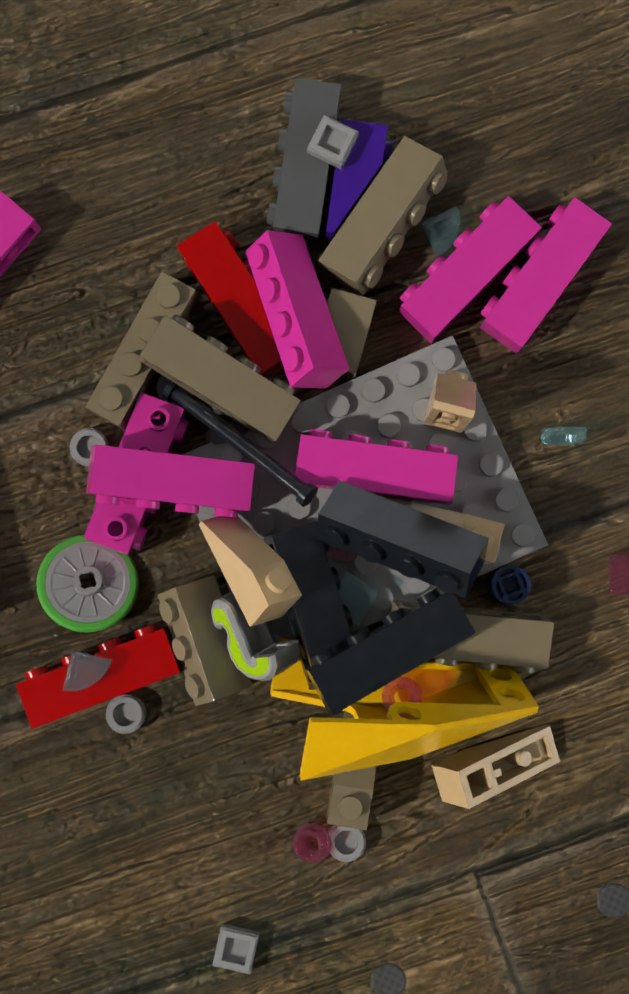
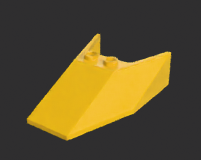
M279 638L278 643L281 641L294 640V638ZM300 657L298 662L292 667L272 678L271 697L325 707L317 691L309 690ZM431 658L342 710L351 713L354 718L310 717L299 777L303 781L410 760L537 713L539 705L516 671L511 669V665L497 664V669L488 670L473 666L474 662L459 661L458 666H446L436 663L435 658Z

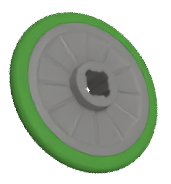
M78 535L60 542L46 555L37 575V594L48 616L62 627L77 632H97L117 624L133 607L139 590L138 570L131 556L83 538L84 535ZM93 577L96 586L83 589L80 581Z

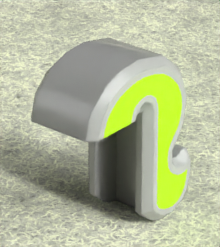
M232 591L213 602L211 616L214 626L219 630L223 628L226 630L227 649L230 658L236 668L248 678L259 681L271 680L298 662L300 655L299 639L275 643L266 622L250 627Z

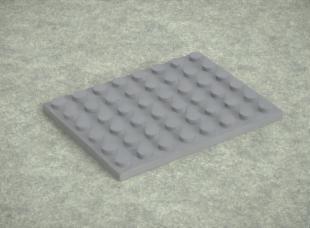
M453 335L299 403L277 441L269 442L251 430L244 434L245 437L294 475L296 472L300 435H309L310 429L333 432L332 438L348 440L349 434L372 437L371 444L386 446L387 440H402L410 442V449L426 451V445L449 447V454L459 455L453 502L451 504L396 499L460 512L505 524L495 563H484L478 576L548 546L477 388L474 419L461 433L423 424L434 380L438 373L445 375L446 370H454L467 374L469 376L468 381L474 382ZM210 442L183 454L253 463L229 443L214 445ZM255 465L250 511H238V517L262 540L272 534L309 523L317 522L318 525V513L333 489L318 488L314 499L307 506L302 507L296 502L297 497ZM199 506V514H196L199 522L218 517L214 516L215 508ZM329 546V551L326 552L330 567H334L337 570L340 578L341 589L338 590L341 603L346 605L351 613L353 626L350 628L351 633L378 622L382 617L389 614L392 608V600L417 602V597L436 587L419 579L406 577L399 571L379 563L369 562L361 556L342 548ZM224 576V579H225V581H226V583H227V585H228V588H229V590H230V592H231L232 590H231V588H230V586H229V584H228V582H227V580H226V578H225V576ZM286 614L281 618L266 622L275 643H278L279 638H293Z

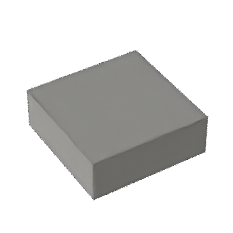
M323 115L307 147V153L342 170L359 136V131Z
M222 924L212 966L251 975L260 932Z

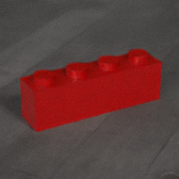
M216 221L176 245L180 256L247 359L262 369L259 374L266 378L282 368L283 364L249 261L242 262L235 252L239 248V244L228 228L222 231Z
M156 623L134 631L136 639L122 644L120 637L97 645L100 652L85 658L84 652L81 651L62 658L63 667L49 672L47 665L24 673L26 681L16 684V688L31 729L182 672L180 660L176 658L172 649L173 640L168 627L158 630Z

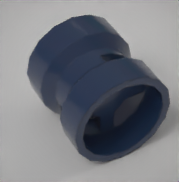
M513 565L498 567L492 571L487 581V590L491 598L498 603L509 605L518 604L523 601L529 594L531 587L530 578L527 573L520 567Z

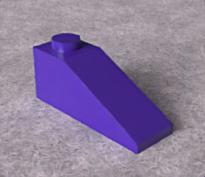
M342 119L341 123L359 131V136L342 170L335 167L326 228V242L332 241L382 169V163L387 162L391 156L393 139H386L388 125Z

